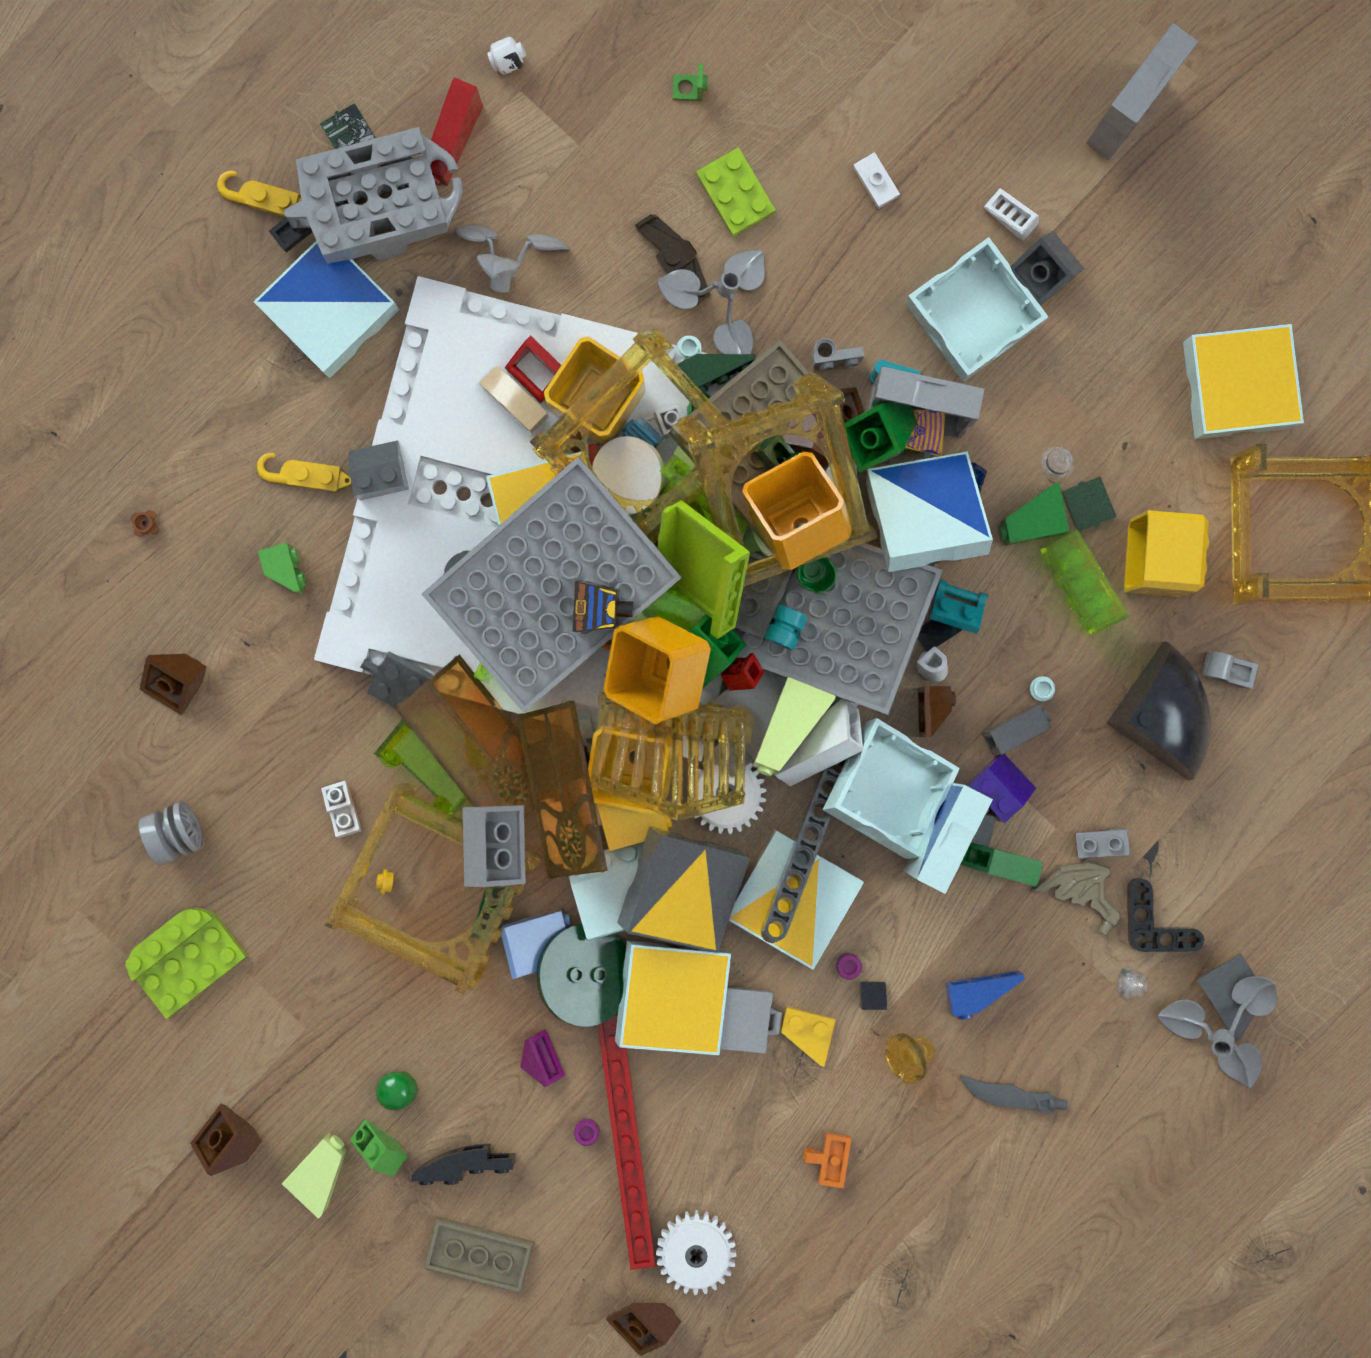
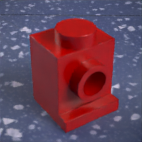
M749 653L745 658H735L731 665L721 673V677L729 691L755 689L764 670L754 653Z

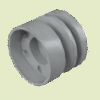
M179 801L173 806L165 807L163 814L156 811L141 817L139 820V832L144 847L151 859L159 866L179 859L180 853L186 856L191 854L192 851L195 852L203 849L204 837L200 824L193 810L184 801Z

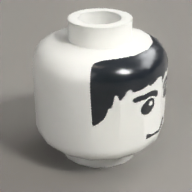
M506 37L492 43L490 52H488V58L495 72L499 71L502 75H507L521 69L523 58L526 57L522 43H516L512 37Z

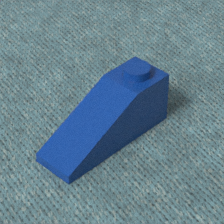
M1013 971L945 983L950 1013L954 1017L957 1016L958 1019L972 1018V1014L981 1012L1025 979L1024 974L1020 971Z

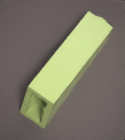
M788 677L753 763V766L758 768L757 771L766 776L777 775L833 703L836 696Z

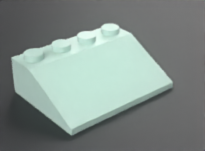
M644 842L609 851V849L604 850L607 871L568 875L587 941L624 931L617 921L628 889L636 876L638 860ZM599 852L588 855L584 867L592 864L597 859ZM565 862L566 868L573 869L568 865L567 862Z

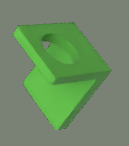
M698 64V75L674 74L673 100L702 101V90L707 91L708 75H703V64ZM683 81H688L693 86L692 91L688 94H683L678 89L679 84Z

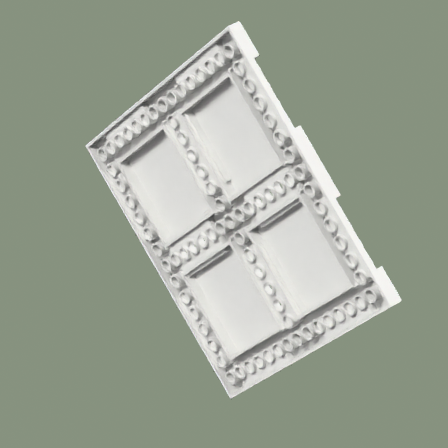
M418 276L406 317V330L382 419L378 421L372 446L396 440L399 441L409 490L361 501L357 498L353 513L355 518L330 611L326 613L314 660L373 675L360 668L364 659L379 665L390 651L435 675L458 656L491 697L496 708L525 714L575 701L577 714H591L593 733L611 715L650 722L606 697L603 690L604 675L607 671L610 650L601 647L526 712H523L422 596V593L444 574L447 562L454 555L465 550L471 551L498 527L493 505L491 507H484L481 502L484 495L490 494L486 476L574 453L567 450L566 445L558 442L555 438L556 432L561 430L565 421L550 412L546 400L542 403L538 402L505 369L507 363L530 335L561 365L579 338L589 336L641 370L644 376L646 393L625 425L632 419L635 421L650 416L655 411L675 404H679L684 419L687 417V406L695 395L688 397L675 372V365L684 361L677 353V345L658 341V338L567 314L557 315L469 292L466 288ZM531 352L516 365L542 391L554 377ZM496 365L548 413L549 417L532 434L479 384ZM737 372V373L733 374L732 376H730V377H731V380H732L735 376H737V375L739 374V372ZM728 382L720 386L716 383L708 387L709 391L707 394L709 396L714 395ZM593 393L599 398L597 405L601 404L605 398L603 393ZM622 429L616 438L622 437L624 435ZM571 433L568 434V437L572 438L573 435ZM585 435V438L579 442H583L586 445L585 454L590 468L588 444H596L597 442ZM671 436L665 437L656 448L665 468V482H663L662 493L650 508L639 513L629 514V516L650 540L652 538H659L662 511L666 507L679 502L678 496L680 493L695 491L698 494L708 521L737 542L744 520L723 496L720 498L667 472V466L678 444ZM438 482H445L447 485V490L442 495L434 492V486ZM462 488H468L471 491V496L466 501L458 499V492ZM666 591L642 611L646 618L659 616L689 632L706 614L678 591ZM608 640L606 644L611 645L612 641ZM455 664L432 684L439 693L491 706L458 664ZM721 673L702 689L698 709L659 723L674 727L677 731L678 740L675 755L702 761L705 746L686 725V721L698 710L707 706L719 696L723 680ZM572 707L551 712V722L566 726L565 715L573 714ZM546 714L533 717L547 721ZM706 716L696 726L700 730L710 720Z

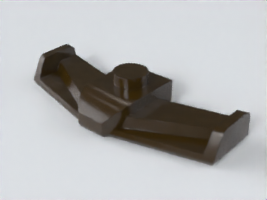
M650 214L635 225L638 232H641L661 250L656 255V259L666 274L679 269L689 270L700 280L698 291L707 288L696 257L697 252L690 241L681 238L655 214ZM710 293L698 296V303L709 297Z

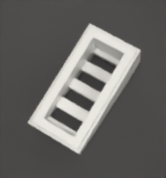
M1001 188L984 206V209L1022 241L1028 237L1039 223V215ZM1002 200L1005 201L999 210L995 209ZM1011 206L1012 210L1005 216L1004 213ZM1019 213L1020 216L1016 219V221H1012L1016 214ZM1025 220H1027L1026 223L1021 227L1020 225H1021Z

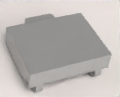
M727 987L720 1049L755 1053L766 1052L767 1036L781 1033L783 1016L782 1012L771 1008L773 993L770 990ZM770 1014H773L771 1029H768Z

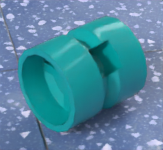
M778 604L772 617L775 622L774 624H769L764 638L794 651L800 639L797 633L798 631H803L808 617L796 610Z

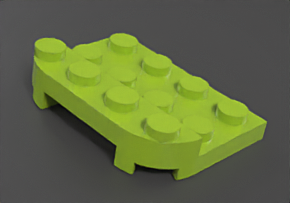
M190 908L178 913L138 944L130 953L125 965L131 980H136L165 1019H168L248 957V955L213 911L203 908Z

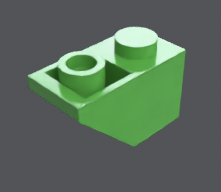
M283 543L258 551L265 576L296 593H305L304 586H307L304 573L299 571L297 563L300 562V556L296 547L293 548L292 545Z
M364 1119L350 1139L372 1170L393 1177L408 1157L395 1139L366 1119Z

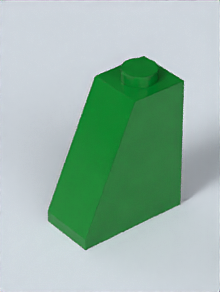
M1054 483L1001 521V526L998 528L1001 540L1005 541V546L1064 535L1069 532L1060 483Z
M971 842L960 865L1037 887L1043 862Z

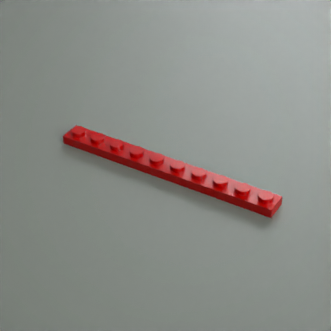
M617 1013L608 1021L599 1024L598 1032L630 1270L656 1267L628 1053L627 1048L619 1047L615 1042Z

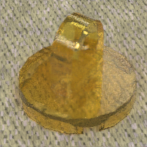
M904 1033L896 1034L888 1039L886 1043L888 1049L885 1050L888 1065L894 1075L898 1078L902 1077L906 1084H915L921 1081L927 1072L926 1063L930 1062L935 1055V1048L931 1040L926 1037L913 1039ZM919 1044L924 1047V1049H925V1056H924V1053H923V1051L921 1050Z

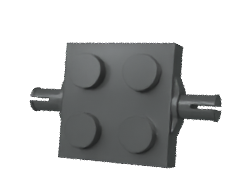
M390 651L379 665L364 659L360 668L373 674L372 684L367 693L394 708L433 676V674ZM427 688L402 710L407 715L412 716L416 707L422 701L435 708L439 701L434 695L428 693L429 688Z

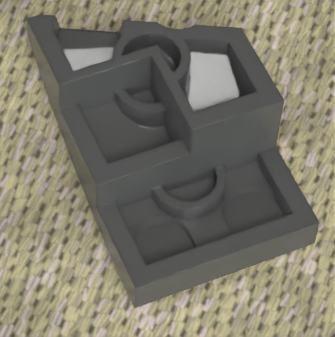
M1241 953L1196 979L1228 1030L1231 1028L1237 1011L1241 1004L1232 999V990L1240 980L1255 976ZM1246 1008L1235 1029L1234 1037L1236 1042L1240 1040L1255 1016L1250 1014Z

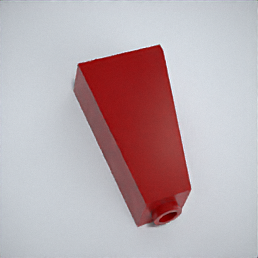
M453 77L431 141L446 150L457 164L483 108V104L476 86ZM440 160L433 161L430 167L435 184L439 185L442 183L448 186L453 173H449L444 162Z

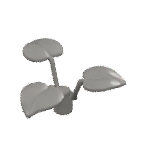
M467 225L454 229V233L466 240L485 241L488 244L489 254L478 255L477 261L491 278L490 288L497 292H509L511 277H516V271L519 269V265L528 248L570 250V247L553 236L531 234L527 236V242L518 259L514 261L510 258L494 255L492 239H497V233L492 229L480 225Z
M744 251L731 256L724 265V273L719 282L714 281L712 285L701 291H698L700 288L699 278L689 270H675L658 279V287L665 300L675 308L682 310L694 308L698 303V296H702L716 288L720 296L728 298V308L726 315L727 325L718 326L714 332L713 341L715 347L722 354L751 353L753 347L752 331L748 324L742 320L731 323V313L735 298L734 294L738 287L744 291H752L761 286L765 276L764 251Z
M1260 976L1247 977L1237 982L1232 990V999L1241 1004L1237 1011L1231 1028L1229 1030H1217L1214 1034L1209 1025L1203 1022L1206 1016L1204 1009L1194 1001L1179 1000L1159 1012V1020L1169 1030L1183 1038H1199L1204 1028L1208 1034V1040L1212 1041V1051L1218 1056L1220 1068L1228 1076L1250 1089L1260 1075L1262 1056L1260 1051L1250 1043H1242L1237 1046L1234 1043V1033L1245 1008L1250 1014L1255 1016H1264L1274 1010L1277 1004L1276 984L1272 980Z

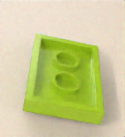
M739 147L696 171L697 178L732 237L775 214L774 206Z

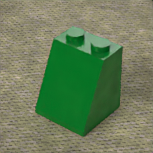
M887 402L879 404L840 425L839 429L859 473L904 451L917 420L911 406Z
M707 614L690 631L692 634L706 640L711 648L702 689L731 665L746 646L733 630L718 639L710 634L713 619Z

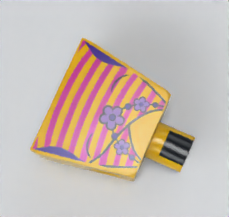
M923 408L912 409L917 422L905 448L924 453L927 451L933 455L942 456L946 413Z

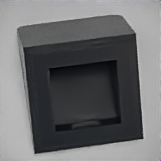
M860 982V1007L862 1010H887L886 982Z

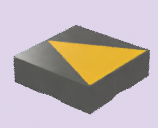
M649 827L638 860L636 876L628 889L617 923L629 934L718 953L750 857L736 848L709 841H695L681 834Z

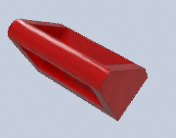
M530 335L507 363L505 369L538 402L542 403L545 400L544 391L547 386L543 391L539 389L516 365L529 352L554 376L561 367V364Z

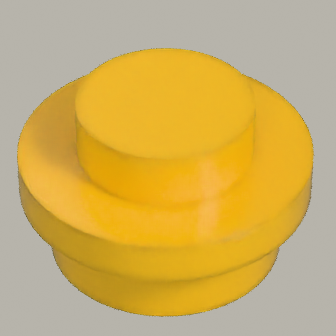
M383 869L382 874H377L376 889H380V894H385V892L391 893L394 874L393 872H388L387 869Z

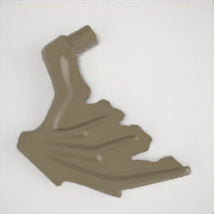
M1087 859L1080 864L1057 866L1058 870L1031 890L1033 893L1040 892L1044 894L1050 887L1060 884L1054 891L1055 898L1063 901L1072 898L1071 903H1078L1081 906L1091 900V908L1096 909L1105 920L1098 930L1105 936L1109 934L1113 926L1117 925L1121 917L1119 911L1105 897V880L1111 876V868Z

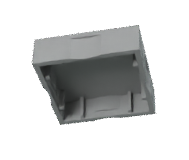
M1173 23L1112 103L1086 143L1110 160L1174 76L1198 41Z
M882 367L871 387L866 411L882 403L895 402L909 405L911 409L923 408L946 413L944 435L962 438L967 432L968 427L973 426L979 418L985 389Z

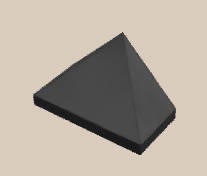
M931 620L922 626L918 641L924 650L928 652L934 646L941 645L963 629Z

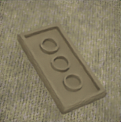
M437 1217L424 1269L521 1294L534 1241Z

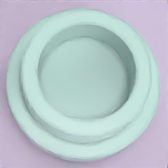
M684 336L678 341L677 353L681 359L686 360L696 354H701V343L696 337Z
M1037 677L1030 684V694L1037 701H1047L1055 693V685L1048 677Z

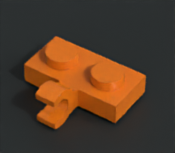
M825 1132L822 1152L811 1148H804V1162L820 1164L819 1185L844 1188L851 1136Z

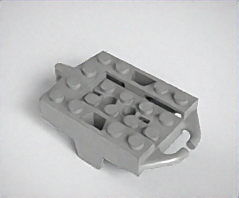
M419 127L296 159L302 201L286 208L284 214L291 227L312 229L327 264L369 254L381 261L406 254L407 244L449 232L448 227L462 198L463 185L460 177L451 180L453 185L451 195L447 198H441L438 195L430 167L431 163L435 160L444 162L449 173H455L459 169L454 158L446 150L422 135ZM423 153V156L416 157V158H412V157H411V156H414V155ZM384 192L392 193L387 199L381 198ZM361 198L368 199L363 205L356 204ZM390 228L394 230L392 232L375 236V232L383 231Z

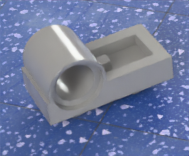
M820 339L816 342L812 353L813 369L819 368L820 371H829L837 365H844L845 368L858 366L859 362H862L864 358L863 346L837 350L835 343L831 339ZM822 347L828 348L831 355L829 357H822L819 355L818 349Z
M1209 651L1206 653L1201 676L1252 689L1259 664L1237 659L1229 654Z
M1126 828L1076 833L1078 858L1131 854L1129 833Z

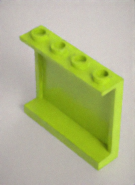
M680 500L662 511L657 548L682 576L672 587L713 619L710 634L718 639L736 627L750 552Z

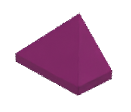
M546 1029L525 1040L520 1065L524 1071L544 1087L565 1076Z

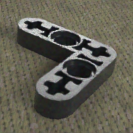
M1135 878L1129 882L1127 887L1128 941L1132 948L1141 952L1198 951L1202 948L1204 936L1197 929L1190 927L1154 928L1153 888L1151 883L1142 878ZM1139 883L1146 888V891L1141 892V900L1147 901V904H1134V900L1139 901V893L1134 891L1135 888L1139 887ZM1138 908H1144L1147 912V917L1144 921L1138 922L1134 917V913ZM1140 933H1142V936L1146 938H1153L1154 943L1144 941L1142 946H1140L1139 943L1135 942V939L1139 938ZM1170 933L1172 943L1166 947L1162 946L1160 943L1161 935ZM1190 933L1197 937V940L1192 942V946L1186 941H1179V937L1188 938Z

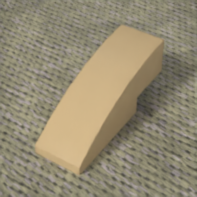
M497 365L479 382L531 434L549 417L548 413Z

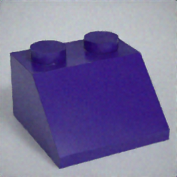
M1005 753L997 755L966 784L971 789L993 799L988 810L1002 823H1006L1018 812L1036 790V787Z

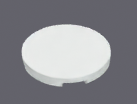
M632 436L615 438L607 442L599 450L593 462L592 472L628 514L647 510L657 501L663 482H665V468L658 451L644 440Z

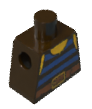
M577 580L575 581L572 632L616 628L618 626V617H633L634 602L619 601L620 589Z

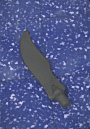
M961 1075V1079L966 1087L975 1096L990 1104L1009 1108L1034 1109L1046 1114L1051 1113L1054 1109L1067 1110L1068 1107L1067 1100L1055 1099L1049 1092H1026L1014 1084L982 1082Z

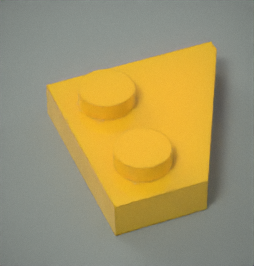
M786 1006L781 1033L816 1063L824 1067L836 1019Z

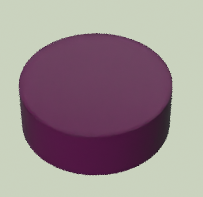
M846 953L838 958L836 969L842 978L851 980L859 976L862 964L857 956Z
M588 1118L580 1120L574 1129L576 1141L583 1146L594 1144L599 1137L598 1124Z

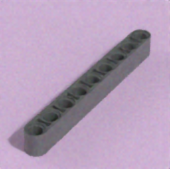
M846 759L839 762L841 768H843ZM832 767L820 772L761 927V935L768 943H777L787 935L832 816L824 811V818H818L813 812L814 807H820L823 810L829 795L824 793L822 785L828 784L833 789L840 772L834 771ZM805 830L814 832L816 836L815 841L812 842L806 839ZM797 853H802L806 856V865H800L796 861ZM787 877L796 878L798 881L797 889H792L787 885ZM779 900H784L788 903L789 911L787 913H783L778 909L777 904ZM770 924H776L780 928V935L778 937L770 935L768 931Z

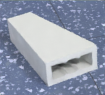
M845 699L838 701L823 714L775 776L789 786H792L863 751L859 709Z

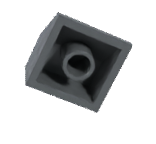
M1054 231L1041 237L1010 266L1015 277L1030 291L1040 306L1085 269Z
M398 440L349 451V474L353 493L360 501L409 490Z

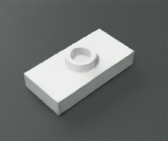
M875 152L853 165L854 171L877 209L899 197V191Z

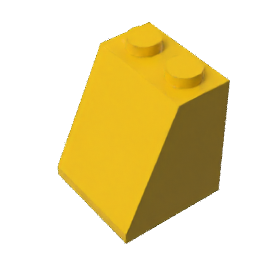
M597 804L609 851L645 842L649 827L669 831V828L672 827L669 810L664 811L663 806H661L659 811L651 815Z

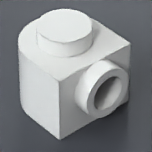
M934 646L928 652L925 651L920 655L917 661V670L928 681L940 682L948 674L947 658Z

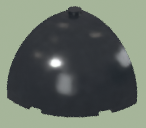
M1163 642L1107 721V724L1187 780L1195 778L1206 756L1211 732V717L1207 695L1195 669L1168 642Z

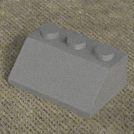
M524 805L463 807L464 886L492 887L526 884Z

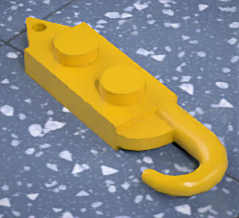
M236 171L224 172L217 181L218 192L227 200L282 217H286L284 214L286 208L301 201L299 193L254 180L244 183L239 192L229 190L225 186V181L231 176H237L238 173Z
M266 453L257 462L259 476L263 480L272 483L331 492H339V489L352 485L350 477L339 466L289 460L284 463L279 474L268 472L264 467L266 460L274 458L276 456L275 453Z

